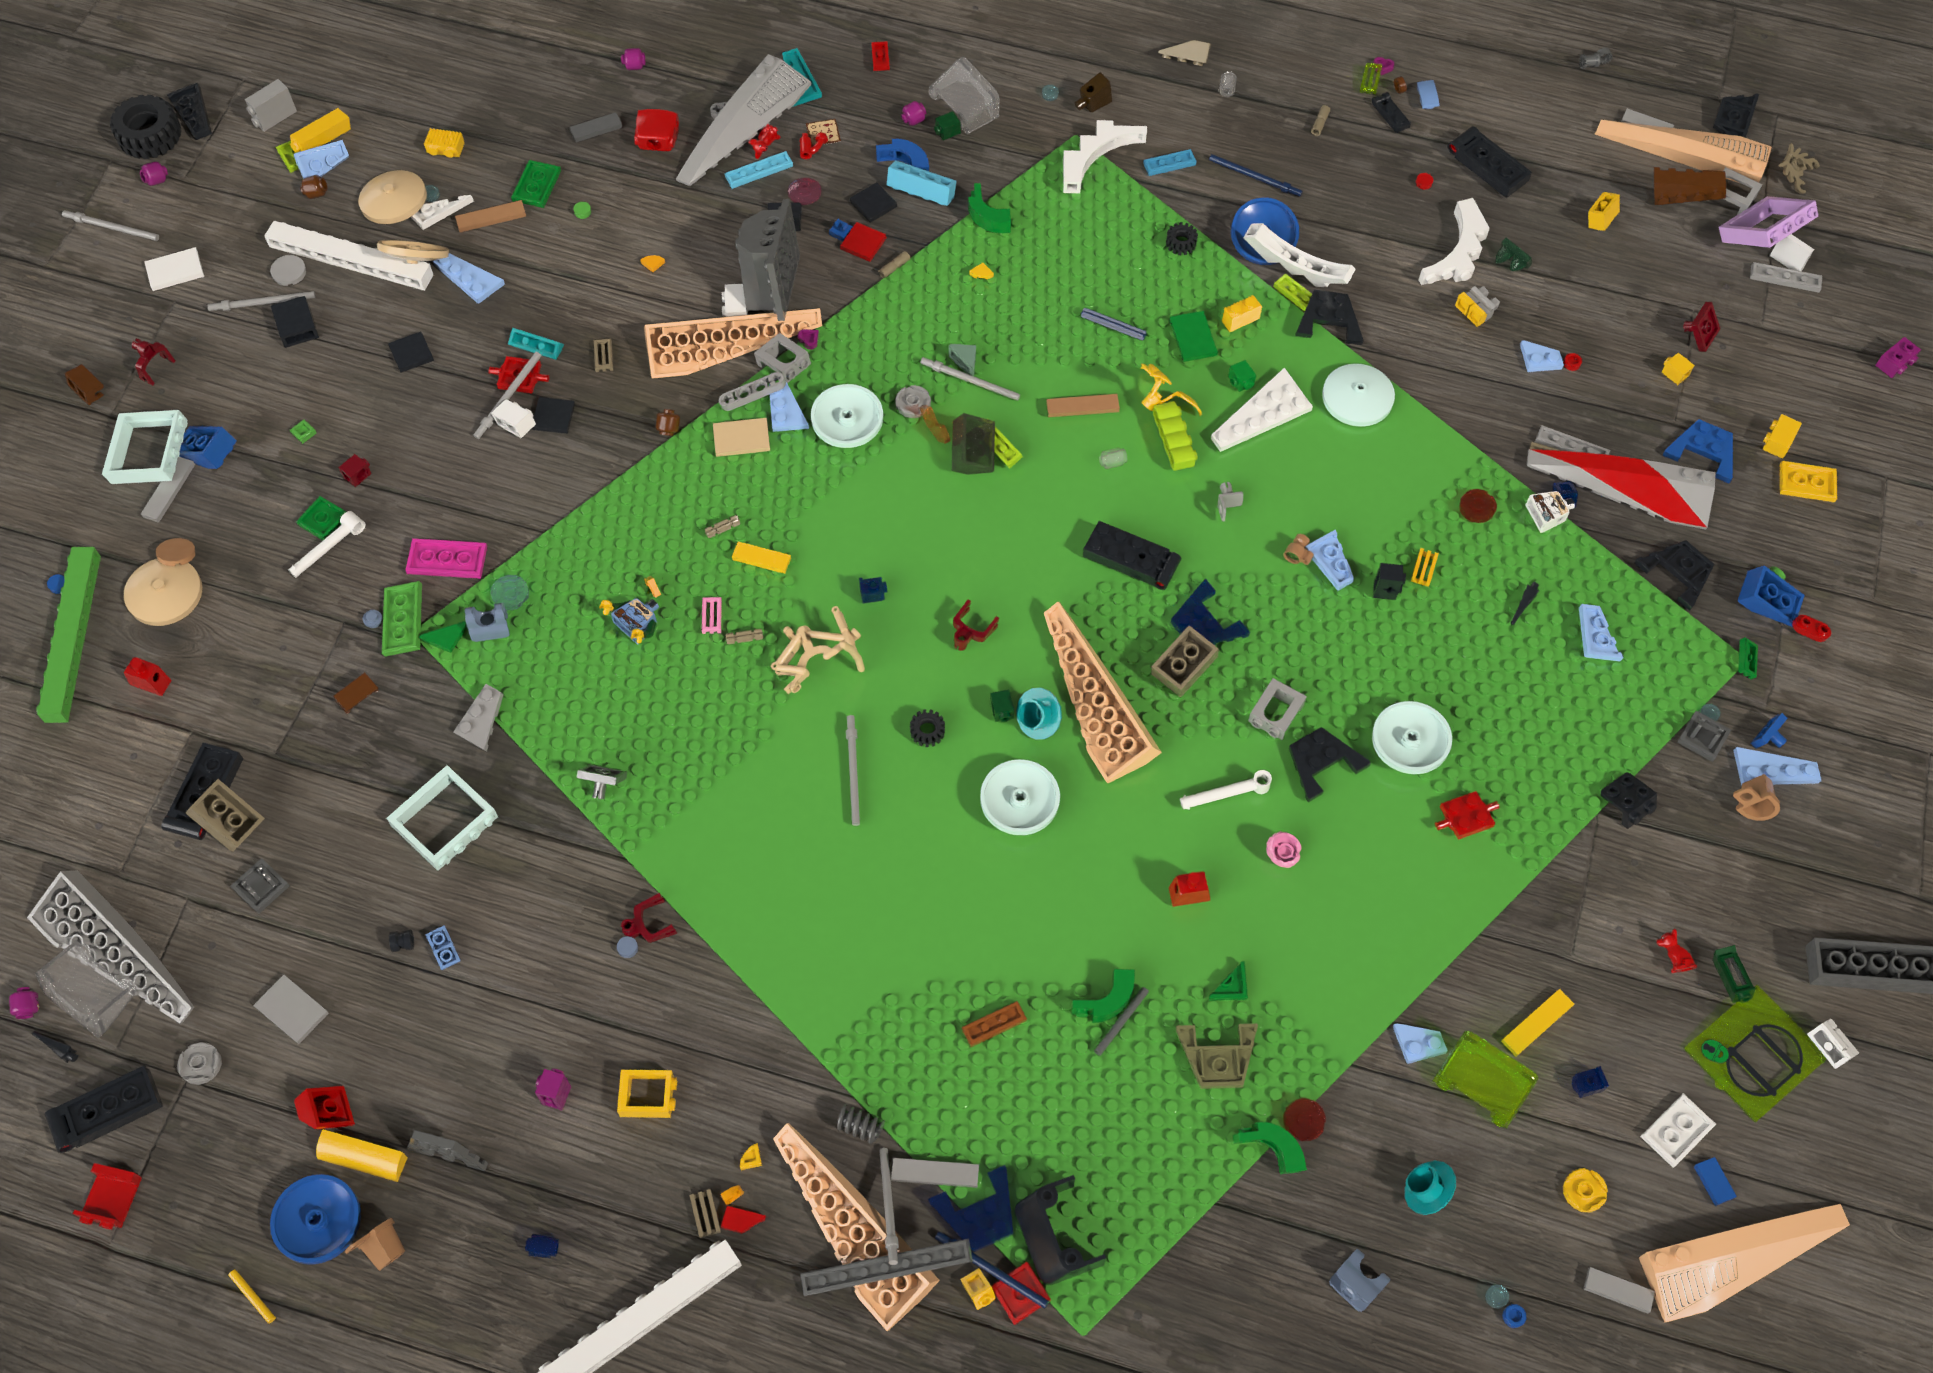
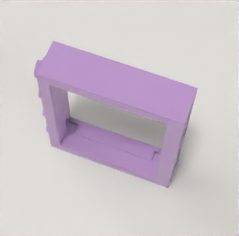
M1767 196L1719 226L1722 242L1770 248L1818 217L1816 201ZM1772 214L1787 215L1767 229L1752 228Z

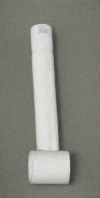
M352 511L344 513L340 519L342 525L301 558L300 561L292 565L288 571L297 578L350 532L353 535L360 534L365 528V522Z
M1259 770L1252 779L1194 795H1184L1180 798L1181 806L1183 809L1190 810V807L1253 790L1258 794H1265L1270 789L1271 774L1268 771ZM1264 780L1266 784H1259L1257 781Z

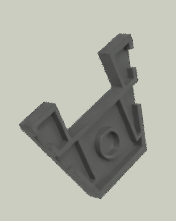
M414 1130L407 1146L409 1151L434 1156L435 1153L442 1155L441 1158L454 1162L455 1159L462 1160L467 1167L486 1171L488 1166L487 1161L479 1160V1156L469 1153L470 1150L458 1142Z

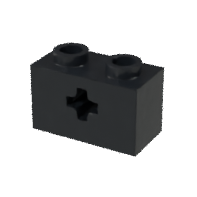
M1380 563L1374 579L1373 598L1396 600L1398 593L1401 594L1402 584H1405L1406 581L1403 565Z

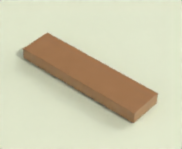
M522 200L457 215L455 218L459 232H464L526 217Z
M1118 394L1046 400L1048 417L1114 413L1120 410Z

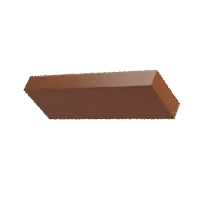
M1018 1001L963 1026L962 1031L970 1047H973L1027 1021V1018Z

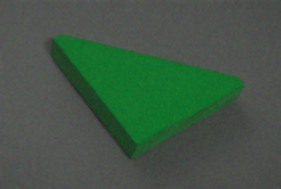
M466 621L422 634L419 638L423 642L451 653L466 631L467 624Z
M1241 961L1217 989L1209 995V1001L1248 999L1245 961Z

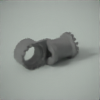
M1601 48L1593 55L1582 54L1579 58V62H1581L1579 65L1581 69L1591 66L1599 67L1600 64L1609 63L1608 61H1611L1613 56L1609 48Z

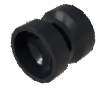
M411 929L404 930L400 934L397 931L390 932L389 944L391 951L398 952L401 948L406 950L414 949L413 931Z

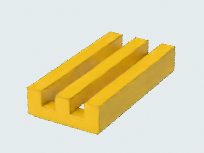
M1420 548L1411 582L1429 587L1439 553L1435 552V554H1432L1431 551L1428 550L1426 552L1423 548ZM1422 556H1424L1425 561L1423 564L1420 578L1417 579L1416 576L1421 562ZM1429 558H1431L1433 560L1431 563L1427 581H1424L1423 579L1428 565Z

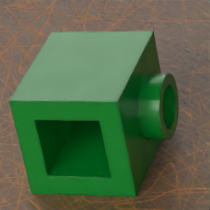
M1243 360L1230 366L1228 377L1231 385L1241 392L1254 386L1256 374L1247 361Z

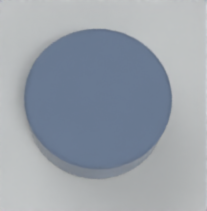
M629 936L621 938L617 943L619 955L623 958L633 957L638 951L636 940Z

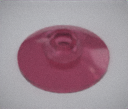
M799 178L789 185L788 195L793 202H799L801 205L812 204L820 198L821 186L814 179Z

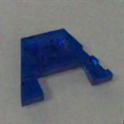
M1206 579L1192 593L1170 622L1180 635L1188 626H1191L1213 645L1222 641H1233L1239 637L1246 638L1250 635V631L1240 620L1223 629L1202 602L1211 598L1216 593V590Z
M1005 1165L987 1173L996 1194L961 1210L954 1211L946 1191L928 1199L929 1204L951 1226L961 1240L969 1239L970 1248L973 1253L1013 1235L1007 1169Z

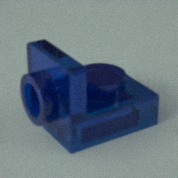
M1572 482L1553 483V491L1559 492L1563 500L1572 498L1575 504L1574 508H1576L1578 491Z

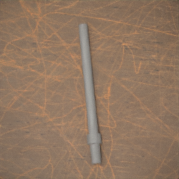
M66 210L62 212L63 217L74 219L78 223L85 222L154 241L159 240V235L89 217L81 212L74 213Z
M315 292L238 301L223 300L221 303L208 304L207 306L209 311H229L231 308L285 302L301 296H305L306 299L315 298Z
M534 353L491 412L505 399L509 400L541 358L542 355L540 353ZM491 412L480 422L481 425L473 434L475 438L480 439L486 429H490L493 425L492 421L494 418Z
M924 357L921 359L920 363L933 368V371L944 372L1017 401L1020 398V394L945 366L940 361H932Z
M849 715L847 716L846 739L848 740L851 813L852 825L858 826L860 825L856 739L858 736L857 729H855V716Z
M881 1148L879 1151L887 1233L885 1247L888 1250L889 1264L896 1265L898 1263L897 1249L899 1248L898 1237L895 1234L888 1149Z

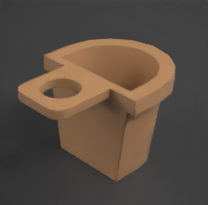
M1765 774L1742 783V788L1733 793V797L1739 801L1736 810L1748 819L1764 821L1772 819L1780 811V801L1775 796L1773 782Z
M389 1218L349 1246L344 1252L348 1254L358 1247L380 1271L405 1252V1249L393 1227L395 1221Z

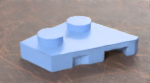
M1525 340L1521 341L1520 347L1527 372L1560 370L1563 368L1564 365L1560 351Z
M1398 1023L1393 1025L1407 1064L1446 1054L1448 1051L1440 1031Z

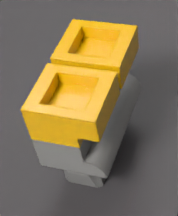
M1474 286L1468 293L1463 292L1459 294L1455 304L1476 327L1490 319L1500 304L1496 297L1490 300L1487 298L1489 292L1484 286L1480 288Z

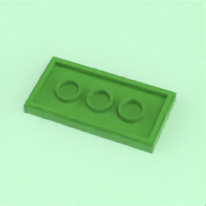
M420 581L384 588L382 654L385 657L420 650L419 636L421 635L422 583Z

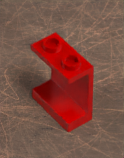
M94 1163L91 1172L97 1175L83 1210H74L73 1214L80 1218L79 1222L87 1225H92L93 1222L100 1223L99 1227L112 1230L113 1227L122 1228L142 1177L135 1172Z

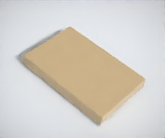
M767 418L713 423L716 457L770 451Z

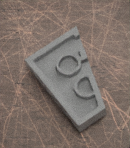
M485 684L454 730V733L487 752L489 746L487 743L493 732V723L498 715L503 694Z

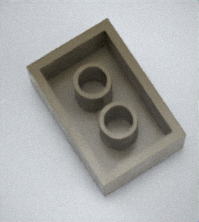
M1188 626L1151 666V674L1181 698L1216 660L1219 648L1191 626Z
M219 779L186 812L189 817L232 853L265 819Z

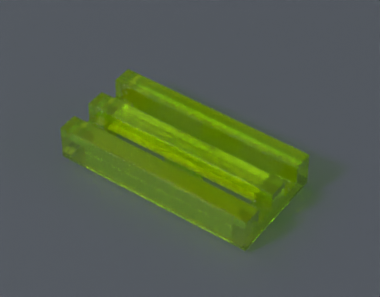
M1366 63L1360 93L1366 91V94H1370V92H1373V94L1377 93L1382 64ZM1369 67H1372L1368 87H1365ZM1375 68H1378L1374 87H1371L1375 73Z

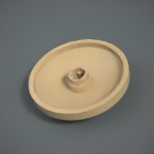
M403 170L390 171L373 178L364 186L359 195V207L368 220L378 224H393L406 220L416 214L425 203L427 190L422 179L415 173Z
M380 240L377 242V250L393 257L405 259L407 263L418 264V261H432L449 257V249L439 245L402 240Z
M158 559L143 564L134 571L125 585L124 601L127 609L138 621L153 626L169 625L185 618L195 609L202 595V581L195 568L189 563L184 565L179 563L172 567L161 564Z

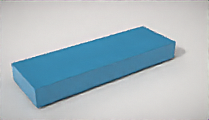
M1191 149L1145 159L1143 164L1148 176L1195 166L1196 159Z

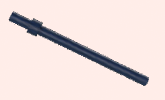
M1213 154L1209 158V161L1279 188L1284 193L1288 194L1289 192L1299 197L1303 193V190L1291 186L1290 183L1280 182Z
M940 1231L935 1237L942 1244L958 1241L957 1239H951ZM971 1251L972 1263L1045 1309L1048 1306L1049 1300Z

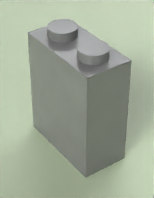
M279 79L245 99L246 109L252 116V123L255 127H260L264 132L297 112L288 88Z

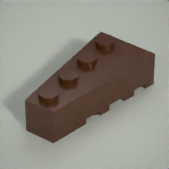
M1654 167L1655 205L1725 199L1726 173L1725 171L1711 170L1695 172L1693 169L1676 171V168L1660 170V167Z

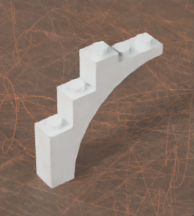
M1097 120L1096 136L1080 135V151H1064L1063 193H1080L1081 183L1086 171L1096 159L1106 152L1124 145L1146 143L1147 126H1114L1113 121Z
M1473 198L1457 202L1454 215L1459 227V243L1445 259L1421 270L1419 277L1421 285L1431 284L1443 279L1447 280L1453 277L1455 282L1466 281L1472 277L1475 269L1472 261L1479 259L1482 250L1480 242L1486 239L1490 229Z
M1263 223L1251 224L1243 237L1268 263H1280L1291 275H1304L1315 287H1328L1330 283L1348 284L1355 271L1352 265L1329 262L1297 249L1273 233Z

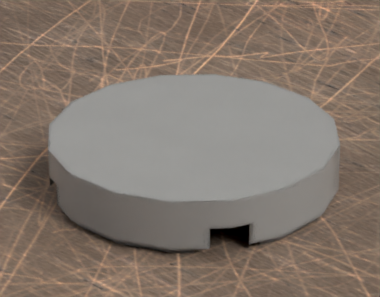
M285 255L274 261L270 272L277 284L288 286V284L294 285L303 280L306 275V266L301 258L294 255Z
M916 385L902 388L895 398L896 408L899 413L909 418H918L925 415L931 406V398L928 391Z
M199 1042L192 1044L179 1056L177 1062L178 1073L190 1084L200 1085L207 1083L220 1071L222 1064L221 1055L209 1043Z

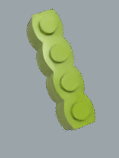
M1175 401L1154 405V420L1173 471L1194 467L1195 460H1197V452L1192 449V439L1190 435H1187V425L1185 420L1182 421L1180 406H1177Z

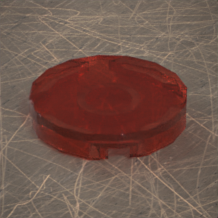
M1469 490L1460 499V512L1471 522H1487L1492 519L1496 512L1497 503L1495 498L1487 494L1488 492L1485 490Z
M1300 1098L1292 1101L1286 1107L1284 1126L1296 1140L1311 1141L1317 1139L1323 1133L1326 1116L1323 1108L1316 1101Z

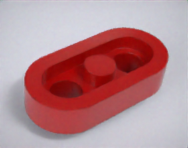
M1799 615L1792 622L1793 629L1797 633L1817 642H1824L1831 636V629L1827 624L1807 615Z

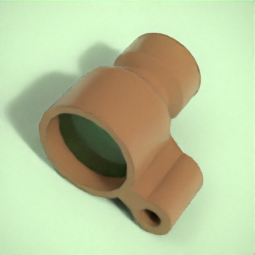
M1297 534L1293 543H1290L1283 554L1284 558L1293 564L1302 562L1305 565H1309L1314 556L1311 551L1305 549V546L1310 542L1309 538L1304 534Z

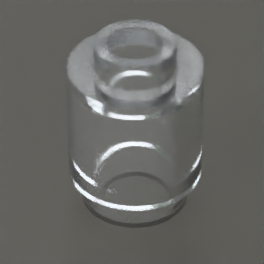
M1225 72L1221 75L1219 91L1224 97H1230L1235 92L1237 76L1234 73Z
M1115 448L1101 452V456H1099L1100 465L1104 466L1105 469L1122 466L1127 462L1125 449Z

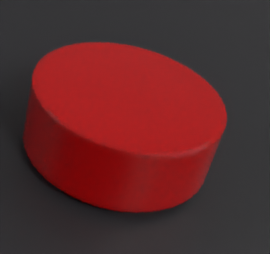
M1421 173L1417 176L1416 185L1418 188L1427 190L1432 187L1433 177L1430 174Z
M1575 353L1567 354L1563 360L1564 367L1570 371L1578 370L1582 364V358Z

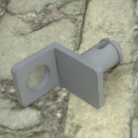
M1225 482L1220 485L1222 494L1218 496L1217 507L1222 521H1225L1226 508L1242 506L1243 492H1233L1230 482H1227L1228 488Z

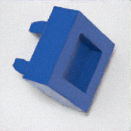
M837 219L829 230V235L843 242L853 226Z

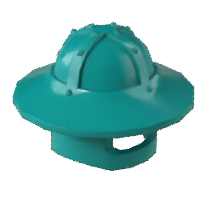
M1032 688L1026 691L1018 701L1016 709L1017 721L1021 730L1027 736L1038 740L1047 739L1054 735L1060 726L1062 713L1059 701L1051 691L1044 688Z
M1436 1160L1425 1162L1414 1168L1406 1178L1405 1200L1408 1207L1415 1213L1422 1215L1433 1214L1444 1208L1452 1199L1456 1189V1175L1453 1169L1445 1162Z

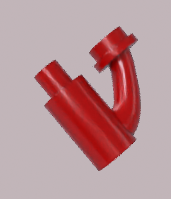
M820 132L815 138L817 143L813 147H811V138L808 137V134H802L800 138V157L802 159H810L813 154L819 151L823 144L828 142V137L825 133Z

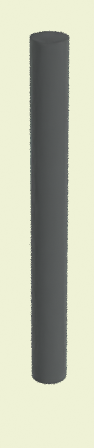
M1145 987L1140 989L1094 1050L1097 1055H1102L1149 993L1148 989Z

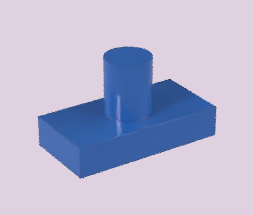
M1783 713L1772 717L1750 744L1757 749L1767 744L1770 740L1780 748L1786 743L1787 739L1778 732V729L1787 720V717Z

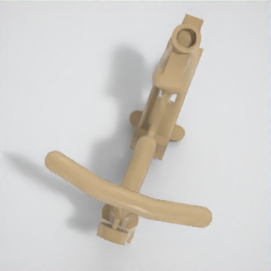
M837 606L832 608V612L841 634L813 631L808 626L799 627L795 634L789 626L784 628L783 632L789 638L790 643L778 659L771 664V668L777 675L795 676L794 680L784 688L788 694L791 692L796 693L800 690V683L810 675L806 668L807 662L816 654H823V658L828 660L844 649L855 660L857 670L864 672L865 667L862 657L855 646V641L861 635L855 628L851 631L849 630L844 615ZM811 638L841 642L833 648L826 645L813 647ZM803 645L805 653L801 656L797 666L788 665Z

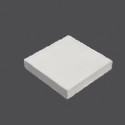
M1790 234L1776 243L1770 256L1791 270L1802 271L1814 249Z

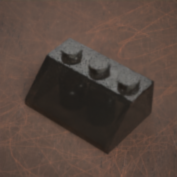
M966 413L961 414L953 421L952 471L967 475L994 472L995 421Z

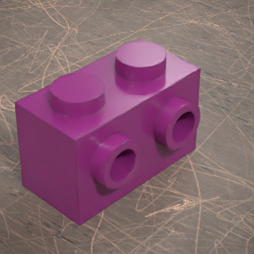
M1903 337L1880 357L1875 366L1893 378L1897 374L1901 375L1904 373L1908 365L1912 366L1919 359L1917 355L1921 349L1906 337Z
M552 1068L551 1071L544 1069L542 1075L540 1074L537 1078L535 1094L542 1105L563 1110L571 1085L563 1071Z

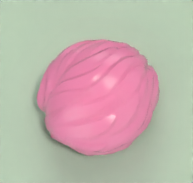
M1280 831L1268 839L1267 855L1276 865L1290 868L1300 860L1301 844L1294 835Z

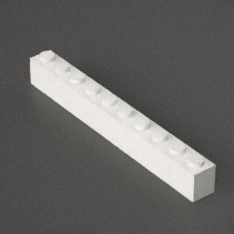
M273 221L265 234V239L271 248L424 291L433 277L430 264L424 261H418V264L407 263V260L390 256L377 250V248H370L363 244L334 238L331 235H324L316 231L291 226L284 222Z
M726 1240L715 1242L710 1246V1251L704 1255L699 1254L694 1257L689 1266L677 1269L672 1274L673 1277L666 1282L662 1280L657 1283L652 1292L648 1295L645 1293L639 1296L631 1307H624L616 1313L617 1317L610 1322L608 1320L602 1322L597 1327V1331L591 1335L586 1334L577 1341L578 1344L571 1349L568 1347L561 1351L558 1355L559 1358L552 1363L548 1361L539 1368L540 1371L538 1373L594 1372L741 1267L739 1259Z

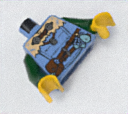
M639 599L621 603H611L608 600L601 602L599 608H604L603 614L608 615L611 612L613 623L637 645L642 640L651 638L654 635L657 621L653 612L659 608L655 600L651 599L645 605Z

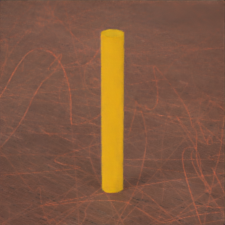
M236 1269L232 1270L228 1276L267 1323H272L276 1319L273 1313Z

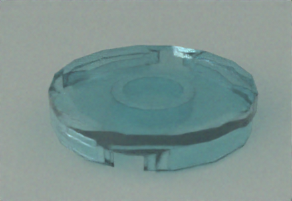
M506 575L494 582L490 594L494 604L504 603L506 610H514L520 608L525 600L527 601L529 589L527 583L521 577Z

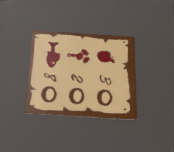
M836 119L806 123L808 136L811 138V146L817 143L815 138L820 132L825 133L828 137V142L825 144L841 142Z

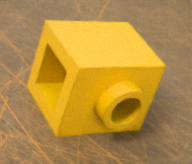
M1677 353L1665 360L1662 373L1679 385L1690 375L1695 365L1680 353Z

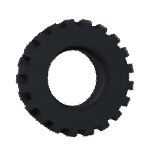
M148 94L147 96L138 95L135 98L131 97L128 101L124 100L121 106L115 108V113H112L110 120L111 131L122 151L129 156L138 159L141 157L149 159V157L157 158L161 154L165 155L168 150L174 148V144L178 143L181 136V124L172 106L161 97H154ZM155 123L147 129L138 130L144 125Z

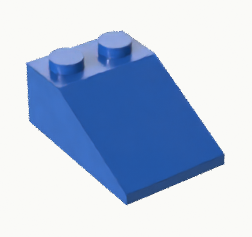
M189 426L183 436L184 440L181 444L179 457L194 461L196 465L204 468L218 469L224 463L227 454L233 450L237 440L223 427Z
M1761 566L1747 572L1737 601L1754 613L1792 627V622L1799 614L1805 595L1766 566Z

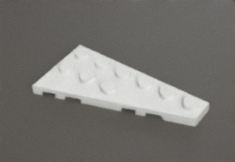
M1284 368L1211 435V440L1221 452L1312 411L1313 406Z

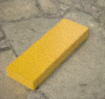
M738 542L733 552L732 560L785 574L791 560V555Z

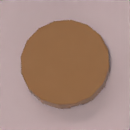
M169 539L159 544L156 548V556L158 561L166 566L172 567L179 563L184 565L195 557V546L187 539Z

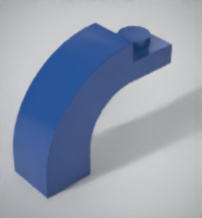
M892 139V144L876 145L877 162L898 160L929 171L927 155L922 148L913 142L904 139Z

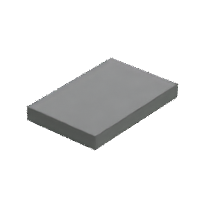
M285 975L253 1005L298 1045L329 1014L327 1010Z

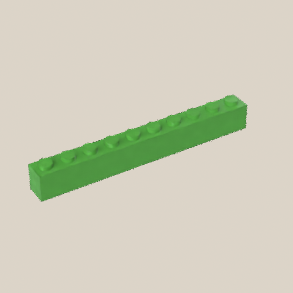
M71 547V552L67 557L68 567L67 571L64 572L65 581L64 586L61 588V601L57 606L58 616L57 620L54 621V635L50 640L51 650L47 655V669L43 674L44 684L40 689V703L36 708L37 715L45 723H65L69 721L101 559L95 547Z

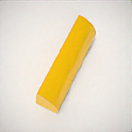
M324 1129L320 1134L316 1149V1156L319 1160L398 1182L408 1158L401 1151Z

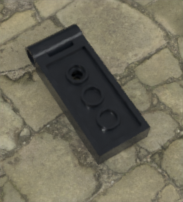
M1471 126L1447 145L1448 151L1455 155L1459 162L1505 198H1508L1529 182L1532 172L1479 132L1474 126Z
M1098 521L1083 549V557L1153 585L1160 590H1166L1182 559L1179 554L1170 552L1168 548L1102 521Z
M202 743L167 815L162 821V830L203 840L207 831L189 817L186 812L217 779L230 788L244 759L241 754L230 749Z
M144 1065L60 1106L47 1110L45 1117L57 1152L65 1153L74 1147L78 1148L158 1110L163 1107L151 1071Z

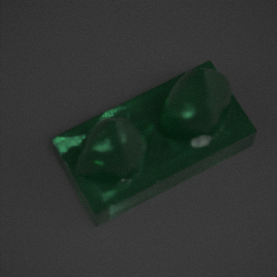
M1508 238L1501 242L1502 247L1497 252L1495 263H1502L1513 257L1510 264L1511 271H1518L1524 267L1528 269L1532 265V257Z

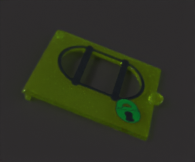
M1758 985L1755 986L1756 990L1751 1000L1745 1003L1736 1002L1684 1048L1714 1080L1716 1088L1720 1091L1724 1090L1755 1123L1826 1061V1057L1810 1037ZM1762 1029H1774L1785 1034L1796 1047L1798 1065ZM1753 1034H1756L1792 1071L1774 1088L1737 1052V1048ZM1730 1057H1733L1766 1093H1754L1743 1088L1731 1073Z

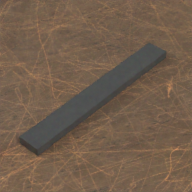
M969 1239L897 1253L898 1263L896 1265L889 1264V1256L887 1255L801 1273L803 1295L809 1296L973 1262Z

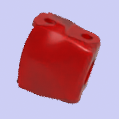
M660 109L638 110L634 138L635 145H638L642 150L671 151L675 146L679 133L678 114Z

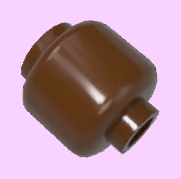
M319 175L305 177L300 186L302 194L306 195L309 199L324 196L328 189L325 179Z
M664 409V412L657 414L656 430L660 431L659 434L673 436L674 433L678 432L680 416L674 413L675 410Z

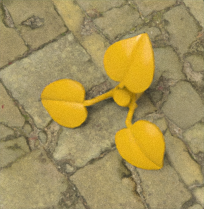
M1150 363L1149 366L1141 364L1140 369H1144L1155 379L1152 390L1141 402L1147 409L1153 411L1154 405L1163 404L1171 398L1179 396L1196 407L1199 416L1202 415L1197 403L1181 391H1177L1161 400L1162 395L1157 392L1158 388L1162 383L1165 384V381L1170 385L1172 382L1153 364Z

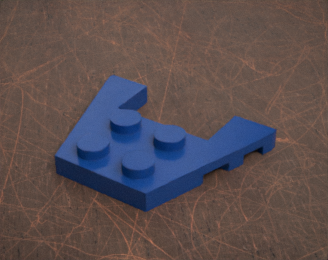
M1700 419L1665 449L1662 455L1678 462L1685 448L1720 463L1715 473V478L1726 483H1730L1733 478V433Z

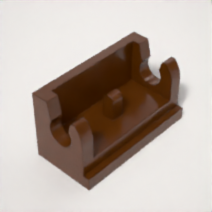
M82 364L65 372L68 386L88 406L103 397L104 394L102 392L95 395L97 391L104 388L103 384Z
M363 673L333 697L336 703L348 714L353 707L373 692H378L379 688L366 673Z

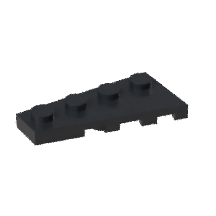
M198 83L167 94L196 140L212 134L201 87Z

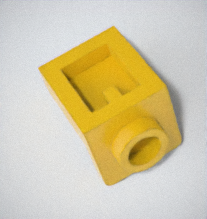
M980 1268L960 1279L977 1310L989 1305L996 1299L991 1285Z

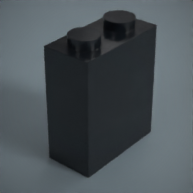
M305 296L271 305L279 336L285 348L320 338Z

